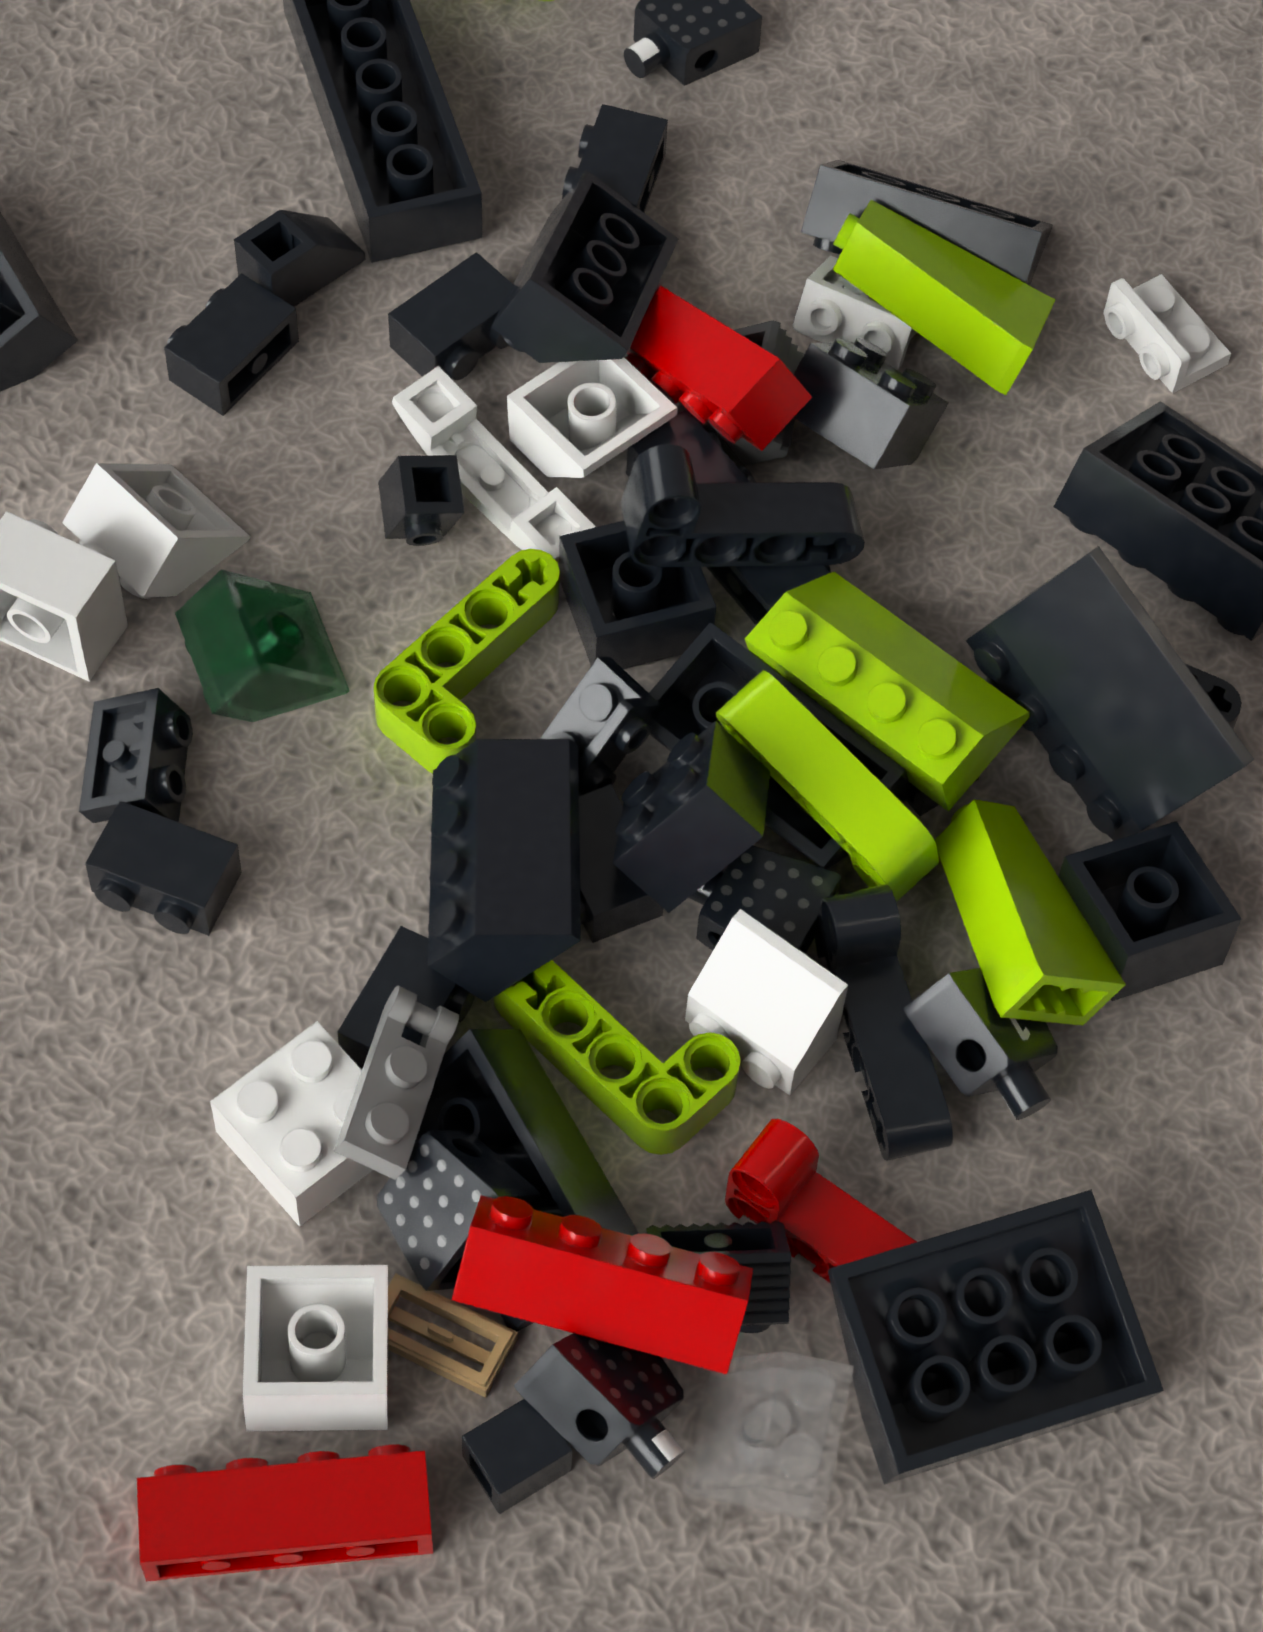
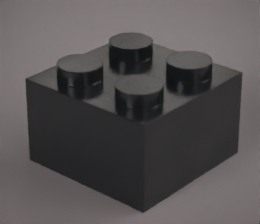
M838 338L832 343H810L793 375L809 392L812 398L794 418L873 469L913 464L949 403L933 393L936 384L924 375L906 368L903 373L899 372L885 363L888 356L885 351L861 338H856L854 343Z
M624 520L559 536L560 583L591 666L598 657H611L623 669L682 655L710 622L715 625L716 605L701 567H646L635 563L631 557Z
M717 721L698 736L695 733H689L674 746L667 758V762L653 774H650L648 771L641 773L625 789L622 795L624 804L621 820L615 830L618 837L613 864L663 909L670 913L763 837L770 770Z
M1177 821L1064 857L1058 875L1126 984L1110 999L1111 1001L1223 965L1242 920Z

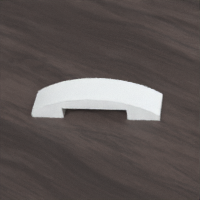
M439 366L393 397V406L428 456L457 455L462 494L521 550H543L552 555L558 562L559 536L596 527L557 487L548 493L476 419L477 405Z

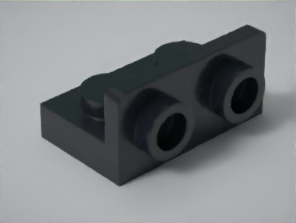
M598 657L540 739H570L578 745L579 796L604 786L614 785L616 781L614 771L627 754L638 749L646 741L652 730V726L649 723L662 705L611 657Z
M159 688L94 702L79 812L92 823L109 820L119 801L179 822L181 802L186 794L184 777L188 746L192 741L193 730L189 715Z

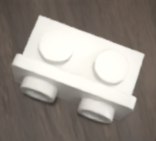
M830 255L807 278L794 319L793 329L822 343H832L836 338L853 343L856 338L864 339L888 354L885 363L898 370L902 366L910 339L917 332L836 273L833 268L838 258Z
M1162 274L1133 289L1123 278L1111 283L1103 313L1108 329L1116 338H1125L1139 354L1140 363L1146 374L1154 380L1160 379L1172 394L1228 365L1231 352Z

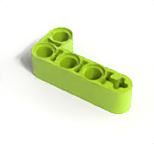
M538 549L521 550L512 555L382 669L375 678L373 690L375 718L378 728L430 773L433 774V770L446 757L456 755L476 741L474 714L460 700L551 620L557 612L560 570L557 561L552 555ZM486 624H493L499 627L488 629L482 628L480 626ZM442 662H452L456 665L451 667H440L437 664ZM401 700L413 702L411 705L403 707L393 705L394 702ZM446 737L456 738L459 740L458 742L452 744H442L437 742L439 739Z
M762 670L716 712V717L726 731L769 769L770 776L850 855L855 871L869 888L887 884L891 888L897 902L939 864L936 842L922 822L769 672Z
M553 960L516 982L517 984L514 987L510 986L493 997L494 1006L499 1014L513 1028L521 1029L526 1040L639 1147L649 1153L664 1155L680 1149L728 1106L735 1096L741 1060L739 1051L731 1040L721 1034L711 1032L698 1034L688 1040L662 1063ZM530 982L534 983V990L528 985ZM572 1022L581 1026L583 1030L577 1034L565 1035L560 1034L553 1027L559 1023ZM617 1065L628 1070L630 1074L624 1078L611 1079L602 1075L599 1070L606 1066ZM702 1067H711L720 1071L723 1077L718 1080L708 1081L699 1078L693 1071ZM655 1109H665L675 1114L677 1119L671 1123L660 1124L650 1120L646 1114Z

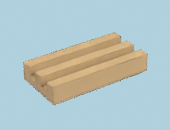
M396 1273L388 1286L389 1321L483 1366L481 1372H478L388 1328V1350L483 1397H487L493 1386L494 1379L500 1373L509 1351L513 1349L518 1339V1332L434 1291H425L421 1285ZM402 1297L496 1344L492 1351L489 1352L395 1305L399 1298Z

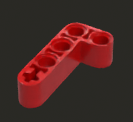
M771 1119L729 1172L725 1203L730 1212L738 1219L744 1215L756 1224L761 1221L771 1224L775 1220L783 1223L791 1256L795 1258L799 1253L816 1265L812 1271L829 1283L828 1270L830 1268L917 1242L817 1173L819 1152L815 1144L806 1134L787 1121Z

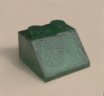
M221 569L175 612L185 639L186 650L192 658L203 688L205 701L209 705L212 714L256 722L345 695L350 691L311 592Z

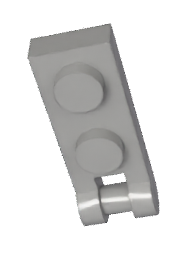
M399 985L392 991L381 1014L334 1152L394 1180L407 1168L447 1044L452 1038L459 1020V1014L442 1006H438L436 1010H433L417 1002V994ZM405 1026L423 1034L420 1045L401 1037Z

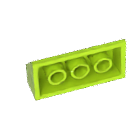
M834 571L786 591L745 637L748 650L903 767L907 772L908 782L948 812L1030 717L1026 709Z

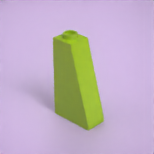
M870 200L860 218L850 213L833 245L842 249L833 270L989 386L1007 395L1032 352L1055 299L873 200Z
M974 799L971 803L957 810L951 819V824L935 839L994 1007L1001 1018L1083 1026L1126 985L1015 806Z

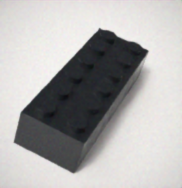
M283 0L284 13L371 263L482 238V192L410 0Z

